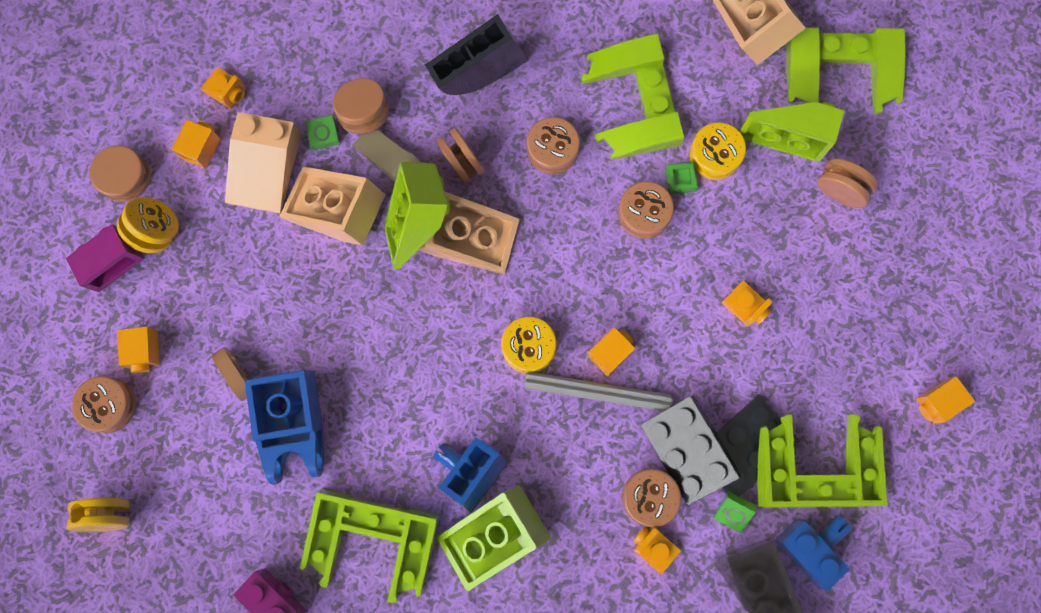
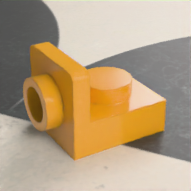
M217 67L201 87V90L231 109L234 104L241 102L247 87L238 76H231Z
M743 280L722 303L748 327L754 321L759 325L771 313L767 308L773 301L770 298L764 300Z
M644 526L633 538L636 544L632 549L662 575L681 550L659 532L660 530L655 526L649 529Z

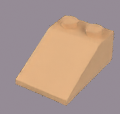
M713 0L741 49L757 65L805 29V26L787 0Z
M241 112L237 113L230 139L225 203L281 214L301 138V133L294 122Z
M302 167L279 217L340 241L363 246L386 194L364 177Z
M444 191L445 196L449 197L450 200L449 214L444 216L441 228L418 251L505 274L520 219Z

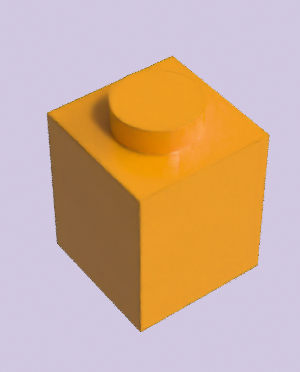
M186 119L171 150L180 159L206 169L221 139L214 132L215 128L201 120L195 123Z
M149 327L117 330L119 366L131 369V373H145L150 371V367L160 365L157 330Z
M613 327L588 352L587 356L608 377L635 350V347L632 345L634 340L624 330L618 331Z
M957 376L944 379L916 398L920 404V413L925 419L932 421L934 424L947 422L975 402Z

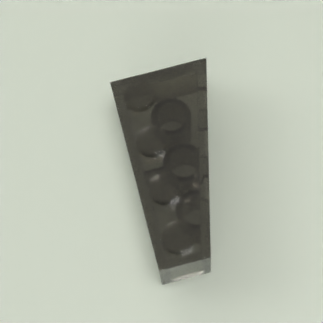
M767 538L711 559L748 613H803L772 539Z

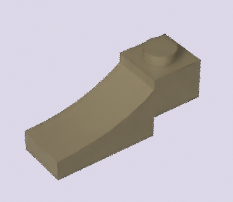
M378 129L362 134L352 144L357 151L394 183L400 162L423 163L411 152L409 153L398 146Z

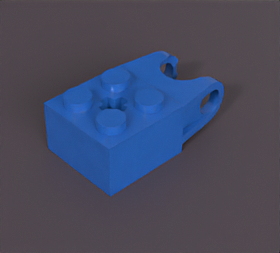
M301 370L245 380L253 442H256L268 482L272 485L282 482L284 462L291 452H295L302 457L311 477H320L324 468V429L315 371ZM287 401V410H283L282 403Z

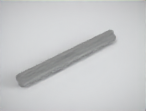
M527 372L524 384L527 389L659 411L671 408L673 398L669 394L535 372Z

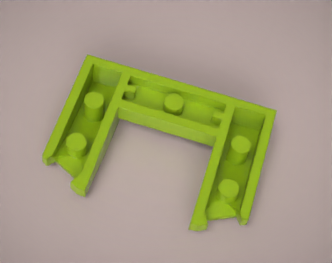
M805 28L786 43L788 103L791 104L795 97L807 103H819L820 63L871 64L873 114L878 115L884 111L882 104L893 99L896 100L898 105L903 102L905 79V28H876L873 33H819V28Z
M658 33L625 41L588 54L587 60L592 61L589 74H582V84L635 74L646 118L594 135L598 144L605 139L615 151L610 155L612 160L682 145L684 134L678 112L674 110L663 66L664 56Z
M856 414L848 415L846 475H796L792 415L780 417L782 424L771 430H768L766 426L760 428L758 507L888 506L882 427L875 426L871 432L858 425L860 416Z
M321 489L316 492L300 566L301 570H304L310 564L323 575L318 584L328 588L343 530L400 543L387 602H397L399 600L398 593L415 589L416 597L421 596L440 515L412 508L404 510L351 498L352 495L328 489Z

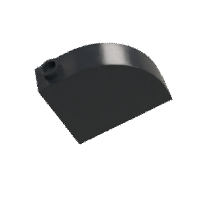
M497 14L429 61L425 66L442 92L448 95H463L480 90L497 81L529 59L515 36Z

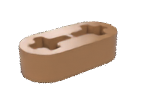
M223 347L212 354V359L234 394L241 401L247 399L245 380L249 379L227 347Z

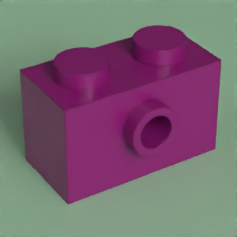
M111 224L100 230L87 243L80 245L66 260L79 286L100 292L144 260V257L140 251L128 246L119 236L117 226Z
M266 568L254 571L233 594L250 613L308 612L292 595L293 591L285 582L278 581Z

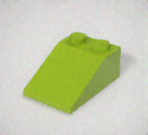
M811 102L749 112L739 132L745 141L820 162L836 143L845 110L838 109L835 105L827 102Z
M400 162L384 225L393 269H400L441 228L444 216L449 214L450 200L449 197L445 196L443 177L439 176L436 164Z
M520 485L503 492L436 537L467 592L552 539Z

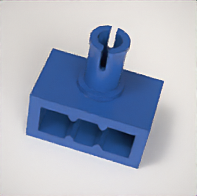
M476 437L463 455L453 450L448 444L442 443L438 448L447 456L436 450L433 458L451 471L439 486V489L472 513L508 462L498 452Z
M836 515L819 534L805 521L794 520L774 540L782 551L819 589L829 591L850 570L837 556L833 548L853 530L849 524L845 525L847 521L839 515Z

